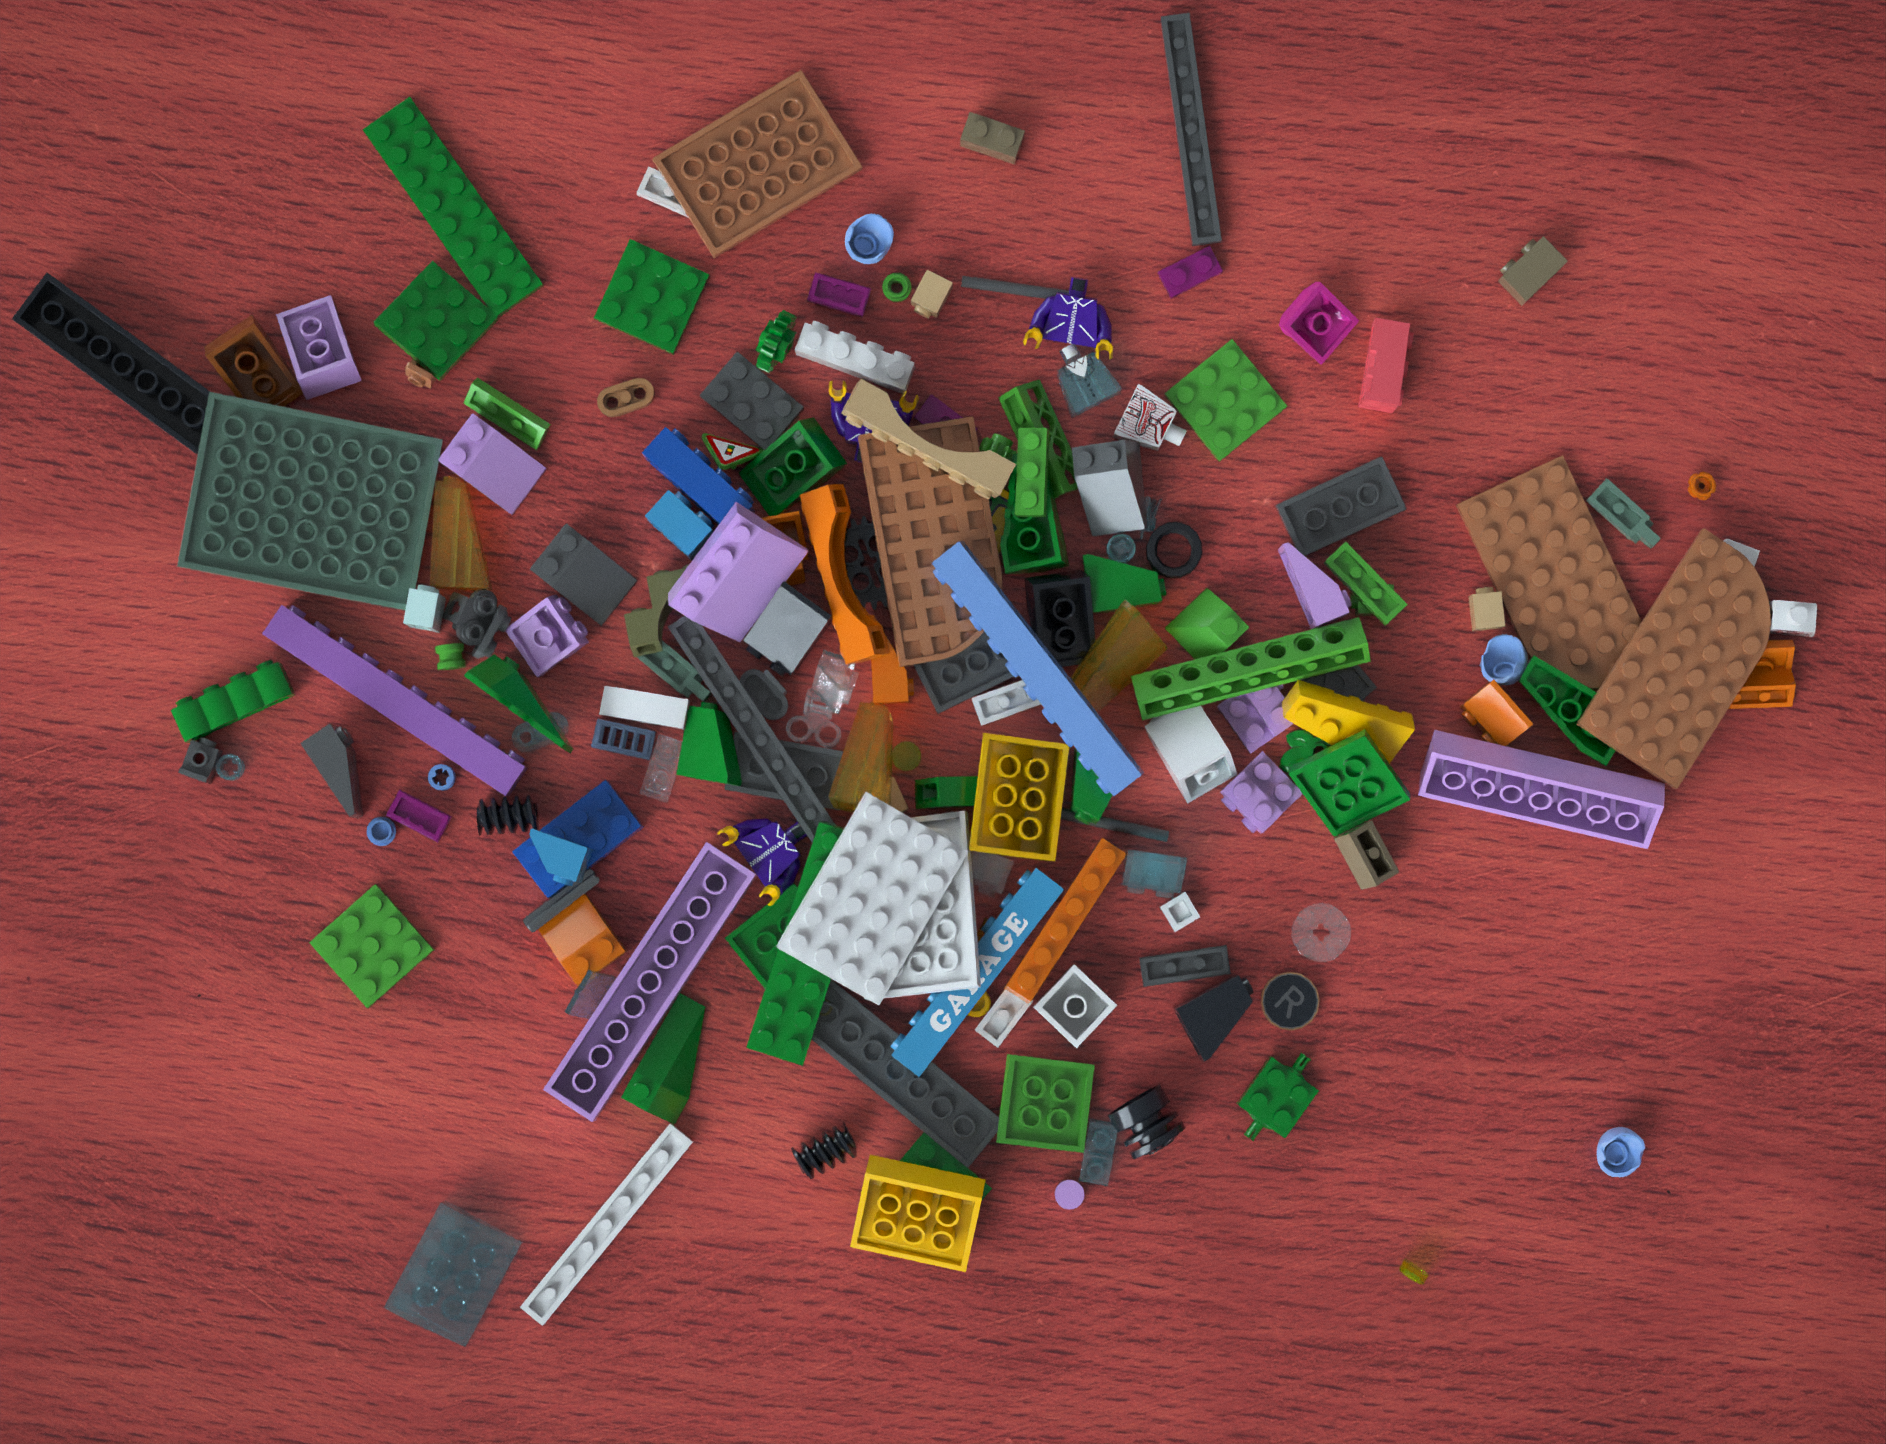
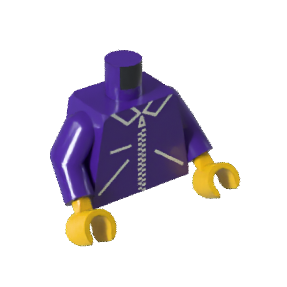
M1071 277L1069 293L1057 292L1056 296L1047 297L1036 309L1029 330L1023 339V344L1026 345L1028 338H1034L1037 341L1035 349L1039 348L1042 339L1095 348V356L1098 360L1099 353L1102 350L1109 352L1110 360L1113 358V346L1111 344L1112 324L1105 307L1097 303V298L1086 297L1088 280Z
M844 380L841 390H835L832 387L833 381H830L831 418L838 434L845 437L846 443L857 445L854 461L862 463L858 436L872 433V430L863 425L861 428L855 427L845 420L847 416L841 414L851 393H846L847 385ZM905 391L899 402L891 400V403L902 421L909 427L913 409H915L919 401V396L916 395L914 402L909 403L905 399L907 393Z
M767 818L748 819L734 826H726L719 830L717 835L726 833L729 837V841L722 845L724 847L732 843L736 845L765 886L759 897L761 898L765 893L771 895L772 900L768 906H772L779 899L780 895L794 883L801 866L799 860L801 854L794 845L804 839L807 834L797 821L784 831L777 821L772 822Z

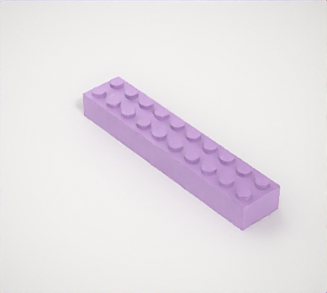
M705 843L543 1089L544 1091L591 1122L596 1121L757 876L754 872L710 843Z

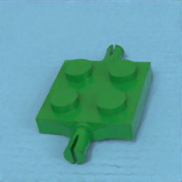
M1300 1053L1297 1060L1290 1067L1281 1064L1269 1056L1236 1103L1247 1111L1254 1120L1244 1133L1246 1137L1254 1142V1139L1263 1127L1275 1131L1283 1138L1288 1136L1319 1091L1309 1084L1301 1074L1309 1061H1311L1310 1058Z

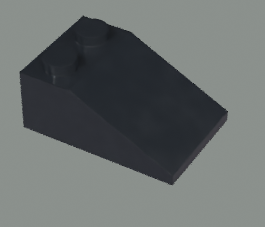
M1082 570L1024 578L1031 628L1061 667L1097 662L1090 576Z

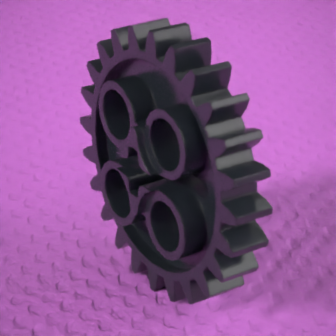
M862 516L861 524L857 525L856 521L852 518L851 528H846L844 551L847 548H855L858 550V558L851 563L845 562L852 589L861 605L866 608L867 603H871L873 610L876 611L877 602H882L885 608H887L888 601L884 579L880 574L879 552L872 551L869 546L871 540L876 537L873 520L872 523H868L866 517ZM859 539H863L872 560L877 559L873 566L881 583V586L878 588L874 584L869 569L867 567L862 568L865 558L858 544ZM866 575L869 578L867 588L863 590L856 589L853 585L855 577Z

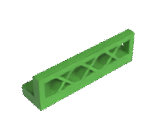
M1040 379L1016 386L998 397L1017 440L1018 428H1044L1040 421L1041 417L1047 420L1050 426L1048 474L1054 499L1077 490L1072 450ZM1033 389L1038 399L1037 404L1031 401L1028 390ZM1053 443L1059 446L1062 453L1061 457L1055 454ZM1065 469L1071 473L1075 483L1069 485L1064 474Z

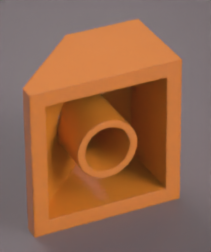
M1495 680L1484 684L1460 706L1464 711L1461 713L1462 717L1470 726L1477 725L1483 732L1481 738L1485 742L1507 746L1533 725L1530 719Z

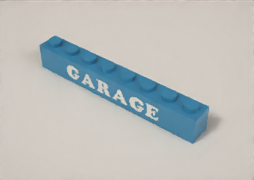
M1035 868L1033 872L1028 869L1017 882L1021 888L1015 895L1009 892L999 905L1003 911L997 919L991 916L981 928L985 933L978 942L981 987L931 993L927 998V1001L931 1003L924 1013L919 1009L910 1020L909 1024L913 1026L906 1036L900 1033L890 1046L895 1050L891 1056L918 1077L924 1072L1064 889L1039 869Z

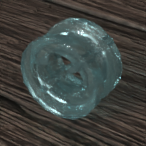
M226 754L217 761L216 770L221 778L234 781L243 775L245 765L243 760L237 755ZM232 759V763L238 765L237 771L233 770L234 774L229 776L228 771L223 770L224 764H228L227 760Z

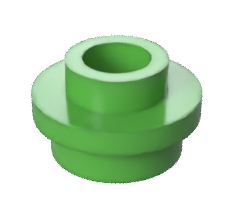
M892 273L883 282V293L890 301H904L911 293V282L902 273ZM899 283L903 289L901 292L895 293L891 289L892 285Z

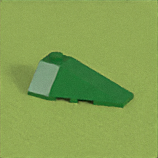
M1017 453L1013 454L1012 462L1016 465L1009 479L1007 508H1005V525L1000 543L1005 573H1041L1068 567L1069 561L1049 474L1046 517H1017L1015 515Z
M494 654L466 672L464 677L504 706H507L509 710L571 754L574 750L527 678L517 671L520 668L519 664L508 656L502 660Z
M1533 655L1519 682L1580 752L1607 766L1615 750L1577 725V722L1597 692Z
M679 993L623 1092L622 1099L648 1113L676 1124L690 1097L705 1006Z

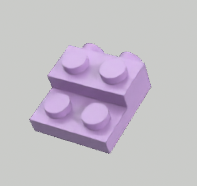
M557 594L546 597L505 630L536 677L544 675L562 660L569 658L589 643L585 637L588 635L586 627L580 621H574L569 613L571 611L569 602L564 597H558Z
M1283 685L1228 698L1217 705L1221 714L1250 754L1294 724L1283 717L1282 701L1284 696L1280 692L1284 688Z
M1263 751L1220 791L1224 796L1221 799L1224 805L1232 812L1237 809L1244 816L1241 822L1252 833L1257 830L1260 834L1270 827L1303 794Z

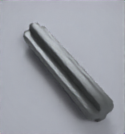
M591 868L587 869L582 883L574 882L573 886H565L526 916L523 922L528 930L535 932L598 884L600 879Z

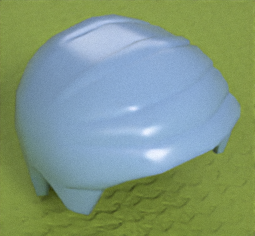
M872 213L866 214L854 221L849 226L845 235V246L851 258L862 264H874L881 261L888 253L893 241L894 231L892 225L881 215Z
M1507 634L1497 635L1488 641L1486 650L1481 655V672L1489 682L1495 680L1499 685L1505 686L1514 684L1519 681L1528 665V654L1521 640L1517 637Z
M1616 1127L1609 1129L1600 1137L1597 1145L1596 1155L1598 1164L1611 1177L1630 1175L1642 1163L1645 1144L1643 1139L1629 1128Z

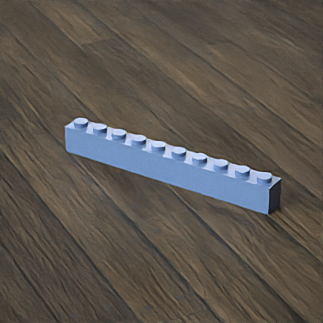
M958 541L933 561L932 565L936 569L932 572L942 585L947 583L953 590V593L950 595L960 608L965 606L971 613L969 620L978 631L983 629L990 638L987 640L989 646L997 655L1001 652L1008 661L1005 666L1015 678L1020 676L1026 685L1023 689L1033 701L1039 700L1044 707L1041 710L1043 715L1051 724L1057 723L1062 730L1060 733L1061 738L1070 748L1074 745L1081 754L1078 759L1088 771L1092 769L1099 777L1096 782L1105 794L1110 792L1115 796L1144 773L965 542Z

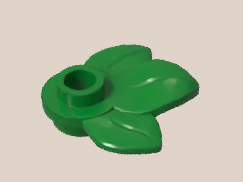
M1306 730L1293 731L1286 735L1291 749L1282 756L1279 768L1288 772V767L1316 754L1315 748L1317 746H1322L1326 749L1332 745L1318 737H1314Z

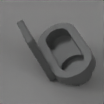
M478 589L470 597L453 592L442 618L457 624L456 635L462 643L470 646L476 645L482 641L487 632L494 612L497 609V598L493 592L486 589ZM456 602H458L460 608L458 612L452 614V609Z
M498 605L482 641L474 646L472 656L477 659L484 656L491 657L497 646V642L493 641L494 634L498 631L504 632L512 617L508 616L507 608L503 605ZM453 623L452 628L456 630L457 624Z
M751 669L743 673L740 683L760 713L769 720H779L784 717L788 711V701L785 697L787 691L767 669L764 673L757 669Z

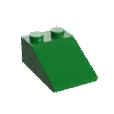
M812 417L800 420L743 468L739 475L768 515L774 516L782 514L799 502L801 494L817 489L827 482L848 463L816 419Z

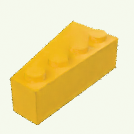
M1297 680L1282 701L1283 717L1330 745H1334L1365 729L1389 764L1415 730L1412 713L1405 711L1400 713L1390 710L1385 705L1366 703L1358 697L1351 695L1346 697L1334 693V690Z

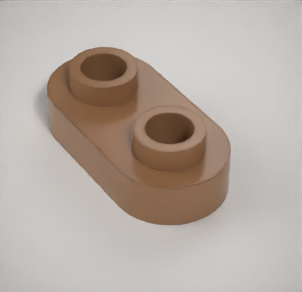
M635 378L602 390L598 395L597 405L605 416L618 417L649 406L654 400L655 391L648 380ZM638 389H643L646 394L644 398L638 399L635 397V392ZM609 399H617L618 405L615 408L608 407Z

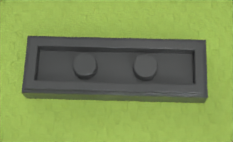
M1227 945L1139 958L1143 987L1231 974Z

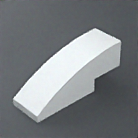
M604 686L599 715L685 730L690 700Z

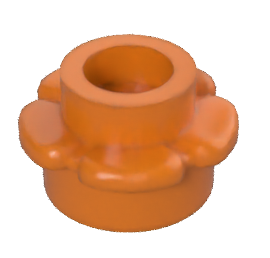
M1707 472L1695 473L1688 480V492L1693 498L1697 497L1699 500H1707L1716 491V482L1711 474ZM1700 483L1704 484L1703 489L1699 488Z

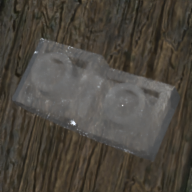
M659 734L639 794L668 802L676 778L682 741Z

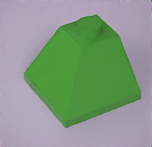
M1208 588L1165 627L1170 635L1194 660L1225 652L1250 628L1230 606Z

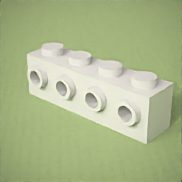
M813 321L812 325L804 323L795 347L796 355L901 394L907 391L915 369V362L910 361L911 356L899 351H895L894 355L883 351L884 347L871 341H867L865 345L855 341L856 336L844 331H840L839 335L828 331L829 326L817 321Z

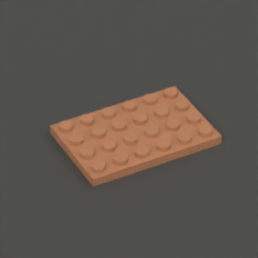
M802 70L653 158L654 164L713 258L718 257L862 170V165Z

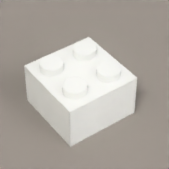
M1073 964L1033 1007L1077 1048L1111 1013L1117 1004Z

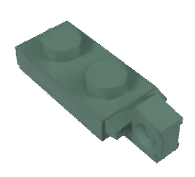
M1606 478L1586 500L1628 540L1633 541L1635 544L1640 540L1651 549L1660 541L1661 538L1650 529L1654 524L1649 519L1650 516L1609 479Z
M663 640V651L637 657L681 695L683 694L689 698L693 693L703 702L710 697L711 692L700 684L703 679L695 667Z

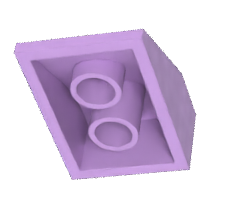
M331 295L276 314L298 383L306 400L362 381Z
M473 413L438 459L442 465L511 515L515 513L547 469Z
M1289 542L1282 544L1278 552L1310 628L1321 627L1345 617L1349 613L1348 607L1351 606L1346 590L1341 591L1337 583Z

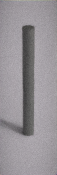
M962 276L961 287L1043 299L1056 296L1057 292L1069 293V290Z
M1062 808V820L1085 824L1074 817L1075 813L1070 811V809ZM1101 816L1096 825L1092 822L1090 823V826L1167 842L1169 837L1168 830Z

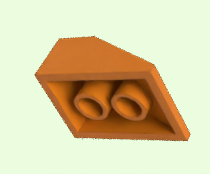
M586 893L538 929L577 986L583 985L628 952Z

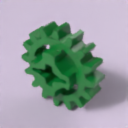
M783 310L779 313L778 318H775V321L769 320L758 339L756 351L760 354L757 358V368L770 373L778 362H784L794 345V339L797 334L793 330L796 324V315Z

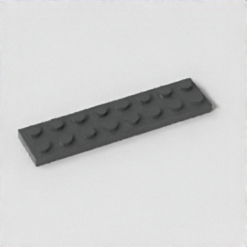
M831 979L812 1040L964 1166L969 1168L997 1133L999 1116L932 1061L920 1077H918L891 1056L895 1050L890 1046L899 1034Z

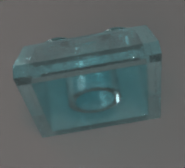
M1127 850L1125 852L1127 855L1124 859L1121 886H1126L1128 893L1144 895L1145 889L1155 890L1157 897L1173 899L1174 893L1181 894L1187 858L1136 850Z

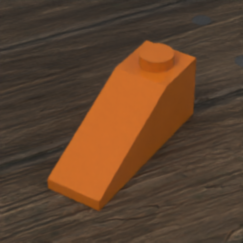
M885 635L890 653L871 659L874 705L909 703V696H914L913 678L908 679L905 667H899L897 654Z

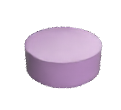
M1063 1180L1055 1189V1199L1062 1208L1075 1209L1084 1200V1190L1080 1183L1075 1180Z

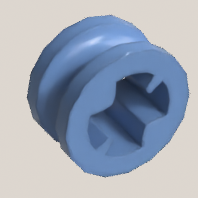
M435 765L428 773L429 784L436 790H448L454 785L456 780L455 772L448 765ZM443 769V773H446V771L449 773V777L446 778L447 784L441 786V782L436 784L434 780L438 776L437 771Z

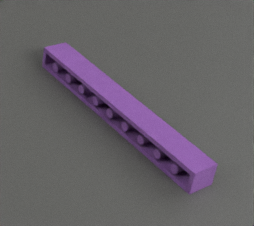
M283 605L280 606L262 634L503 795L510 796L528 767L522 764L525 760L523 757L511 749L508 754L498 748L501 744L499 741L487 733L484 737H481L474 732L476 726L463 717L458 722L449 716L452 712L451 709L438 701L434 706L425 700L428 695L414 685L411 689L401 684L404 678L390 669L386 673L377 668L379 664L377 660L366 653L362 657L352 651L355 647L353 644L341 636L338 641L328 635L331 630L320 622L316 621L314 625L304 619L307 614L296 606L291 605L289 609Z

